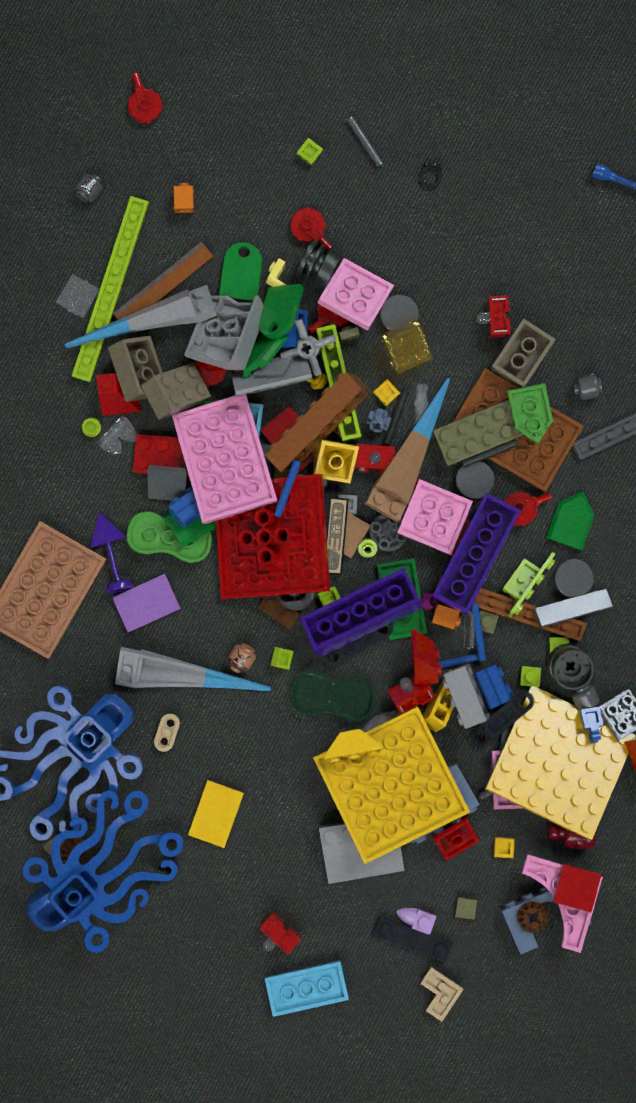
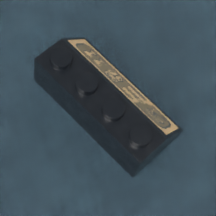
M324 496L329 574L342 575L349 499Z

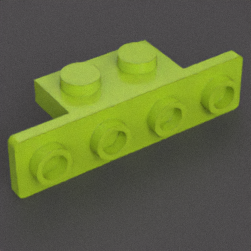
M554 552L551 553L541 569L524 558L502 590L518 601L508 614L510 618L513 614H519L524 607L521 604L524 598L528 600L534 592L531 588L535 583L539 585L545 577L542 574L545 569L550 570L555 562L553 559L555 556Z

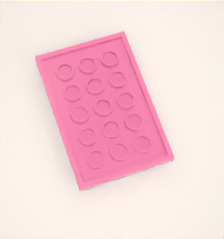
M246 394L232 396L172 415L203 524L278 502Z

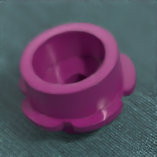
M425 592L420 599L423 608L427 611L437 606V600L432 598L434 593Z

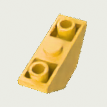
M360 729L340 732L324 755L325 761L329 760V763L340 762L343 757H348L349 760L360 758V754L368 753V756L379 755V751L383 750V746Z

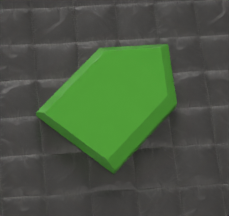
M545 383L507 391L515 429L537 444L553 422Z

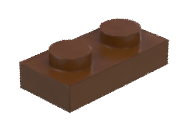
M274 595L266 596L258 607L288 629L292 627L300 615L297 611L289 610L283 606Z

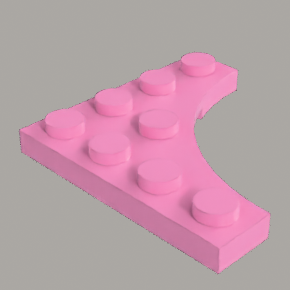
M527 854L521 873L539 881L554 897L562 864ZM601 876L600 883H599V886H598V890H597L595 902H596L597 895H598V892H599V889H600V885H601V882H602V878H603L602 876ZM558 904L563 921L561 947L581 953L592 913Z

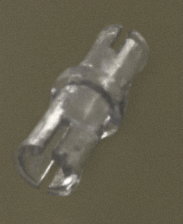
M416 384V401L413 403L415 405L414 423L419 421L429 405V402H427V384Z

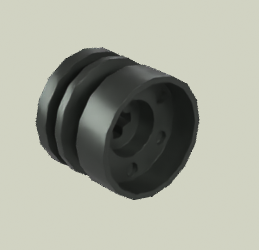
M313 240L310 246L305 249L299 261L296 276L301 278L306 271L305 281H308L314 275L316 276L314 285L325 290L338 269L343 254L331 249L327 255H324L325 245L322 244L318 251H316L318 241Z
M570 643L561 644L549 654L547 661L548 671L558 684L565 689H581L592 679L594 672L593 662L577 645ZM566 662H569L571 666L568 667L566 665Z

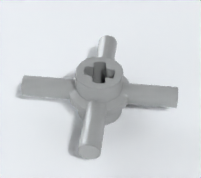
M302 319L297 320L295 324L301 339L297 343V348L281 353V358L286 360L300 355L304 359H309L314 375H320L322 372L316 356L320 351V347L336 342V338L334 335L317 340L312 336H308ZM310 345L311 349L306 350L305 346Z

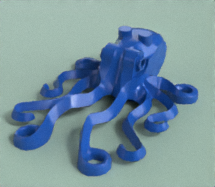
M62 685L55 686L48 692V704L54 710L67 711L70 714V720L67 721L63 717L47 711L34 712L27 719L26 738L20 736V732L23 730L22 726H18L15 730V738L19 743L27 744L32 741L34 737V724L37 720H48L58 724V726L44 732L33 749L28 752L0 751V757L32 760L43 752L50 740L56 739L61 744L59 748L40 761L31 779L24 784L14 787L9 778L0 776V783L6 789L5 793L0 792L1 801L10 799L34 787L40 780L42 773L51 764L65 756L72 757L71 763L59 777L57 796L54 803L31 821L30 833L37 840H47L53 834L54 824L50 816L57 813L62 807L67 795L68 781L80 768H87L89 770V777L86 781L77 785L70 794L69 806L72 820L78 818V798L96 785L103 769L109 780L108 791H113L117 794L118 781L115 771L107 759L108 757H114L118 760L116 762L118 772L126 779H136L142 773L143 763L138 756L134 754L123 755L112 745L134 721L133 710L118 695L105 694L82 716L72 705L73 695L69 688ZM56 693L64 694V703L56 700ZM133 762L136 765V770L133 772L129 771L125 763ZM7 764L0 765V771L7 770ZM91 794L86 798L85 805L90 812L97 813V807H93L91 803L93 800H98L101 794ZM107 797L104 801H108L112 798ZM64 820L59 822L60 832L67 831ZM38 823L46 825V833H41L38 830ZM75 824L73 831H79V824Z
M113 791L103 792L99 796L96 830L91 837L79 843L71 851L65 864L62 863L60 855L61 843L65 839L79 838L86 834L87 822L83 818H75L69 825L73 827L75 824H81L82 828L80 831H63L54 838L51 846V858L58 875L50 877L48 864L40 857H30L24 862L22 866L24 878L32 883L44 882L28 899L26 910L30 920L44 932L57 931L79 920L86 930L84 935L86 948L91 952H101L109 944V934L104 928L92 925L89 921L90 915L93 914L97 918L110 923L126 922L134 914L137 895L143 896L140 907H144L147 904L149 896L146 890L137 889L131 893L128 908L123 914H112L104 911L103 908L118 902L125 896L132 884L137 881H170L175 878L178 867L173 861L164 860L161 862V867L169 866L171 868L169 875L136 872L128 876L113 894H106L104 891V886L125 872L133 863L139 849L147 844L156 843L161 853L167 857L178 855L183 848V838L173 832L152 835L136 841L124 861L105 874L95 875L97 867L111 853L119 827L126 822L139 818L146 811L148 798L141 791H131L125 796L123 806L126 813L112 822L106 832L103 848L87 864L81 865L79 857L84 851L95 846L103 835L105 798H112L111 809L117 808L119 798ZM138 797L141 800V804L134 809L130 803L133 798ZM169 839L176 841V847L172 850L166 847ZM33 864L40 865L41 870L38 875L29 873V868ZM94 934H100L102 937L98 945H93L91 942Z

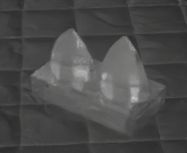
M122 415L96 443L105 451L115 454L121 453L122 447L118 437L126 441L136 442V431L131 422Z

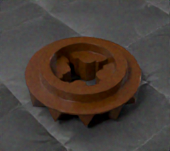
M81 837L70 838L62 844L60 855L63 863H66L71 853L70 851L85 839ZM90 848L80 855L79 863H84V859L89 857L88 852Z
M535 901L524 903L517 913L518 924L529 933L540 932L546 927L549 920L546 908L541 903ZM526 912H528L529 914H534L537 912L536 917L539 923L537 921L535 922L534 920L529 923L530 918L528 914H526Z

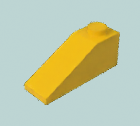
M443 681L434 694L435 699L429 702L423 714L428 728L435 733L446 726L454 708L449 698L452 696L451 692L445 688Z

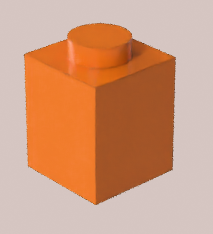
M180 183L178 186H174L175 213H195L194 188L188 183Z
M437 604L431 623L454 630L455 626L459 627L462 616L455 609Z

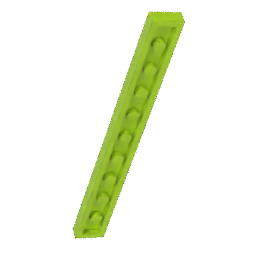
M130 196L86 334L111 322L149 201ZM105 338L82 344L72 377L91 383Z

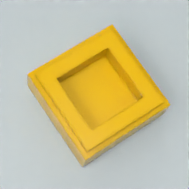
M388 379L373 392L385 406L400 394Z
M495 837L493 856L513 858L514 838Z

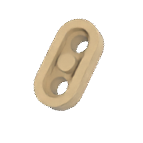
M166 714L160 721L154 740L155 747L159 751H168L174 745L180 726V720L175 714ZM170 719L174 721L172 727L167 725V721ZM162 738H166L168 740L167 745H163L161 743Z

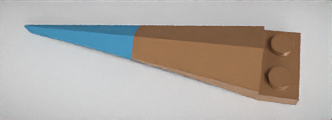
M450 378L444 381L411 433L372 486L364 503L396 522L400 521L407 504H409Z

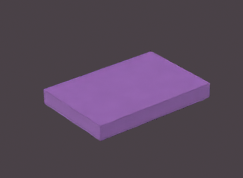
M166 574L112 597L127 632H131L181 609Z

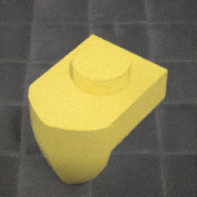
M280 258L277 262L273 261L268 270L270 272L266 281L268 285L272 287L286 285L278 280L286 266L285 261Z

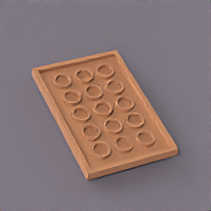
M39 521L0 589V632L50 659L107 559Z

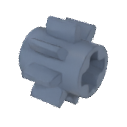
M378 408L375 412L370 411L366 423L370 424L371 430L380 433L383 429L387 431L391 417H388L387 411Z

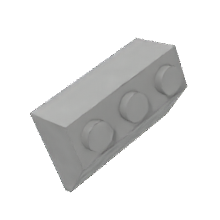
M464 664L443 674L445 677L442 679L446 689L450 690L452 695L449 697L453 707H457L459 712L457 714L459 724L464 725L466 729L487 721L490 714L470 664Z

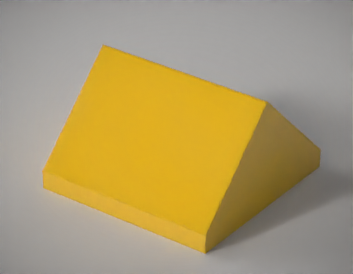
M321 440L313 454V475L323 474V479L350 484L359 446Z

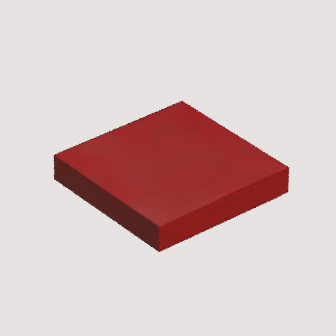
M562 864L553 902L592 913L601 874Z

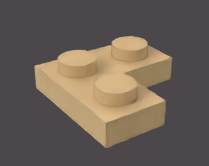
M430 966L420 984L435 993V996L425 1010L442 1022L463 991V988Z

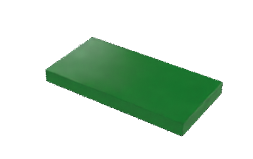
M414 558L377 564L379 579L405 568L419 599H421ZM423 608L392 622L393 632L389 636V640L411 637V630L427 634Z

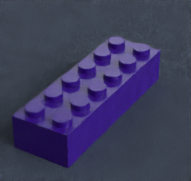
M486 493L432 598L467 615L521 510Z
M402 568L300 617V620L314 651L320 658L423 608V605L405 568Z

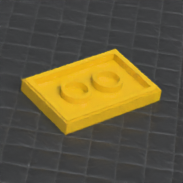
M207 780L188 835L225 848L244 793Z

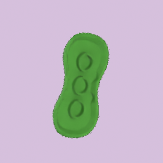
M141 512L136 514L129 523L127 542L130 548L141 554L169 553L182 561L194 563L203 560L208 555L212 543V534L209 532L182 548L160 515L153 512Z

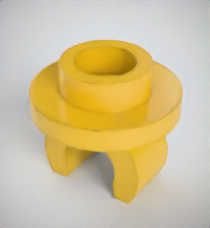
M324 373L315 376L314 379H307L314 390L323 388L327 383V375Z

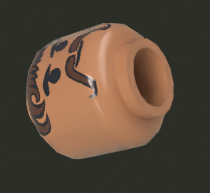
M244 643L235 645L228 656V662L231 664L230 668L237 673L249 671L256 659L255 650Z

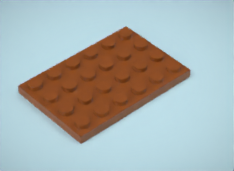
M485 368L453 422L509 400L507 391L519 389V387ZM551 406L550 409L554 423L549 426L538 444L524 435L515 439L518 444L517 447L487 458L543 492H546L584 427Z

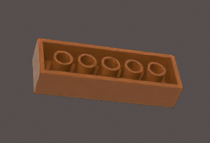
M347 372L345 374L341 373L335 379L336 383L331 388H326L321 394L322 397L308 407L309 411L305 415L299 416L291 429L283 432L281 435L282 439L278 443H273L268 448L269 452L265 456L280 472L289 473L294 460L302 463L317 448L320 441L325 440L372 392L357 375Z

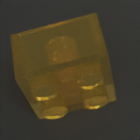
M415 320L380 335L392 367L397 374L433 359L421 326Z

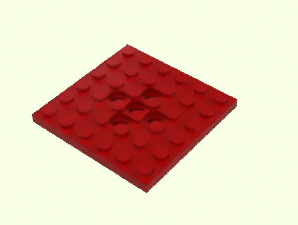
M323 474L296 476L281 517L274 515L278 502L216 520L221 599L330 591ZM287 477L271 479L278 502ZM266 514L268 515V520H267V522H265V515H266ZM284 532H287V539H286V540H284V537H283V536H284ZM266 534L270 536L268 541H266ZM249 535H251V537H252V540H251L250 543H249V540H248ZM268 553H270V555H271V558H270L269 561H268V559H267V554H268Z

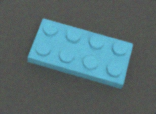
M340 960L265 977L273 1017L349 1000Z

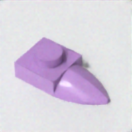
M402 908L396 911L399 918L405 924L430 935L436 915L417 908Z

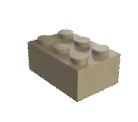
M523 318L490 370L513 385L524 388L556 339Z
M151 336L124 339L108 347L125 401L147 399L141 385L153 376L162 373Z
M194 363L155 375L141 385L158 420L199 406L211 397Z

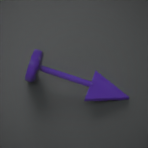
M99 512L90 549L106 544L116 581L106 587L107 593L124 592L133 588V584L128 579L120 580L110 542L126 537Z

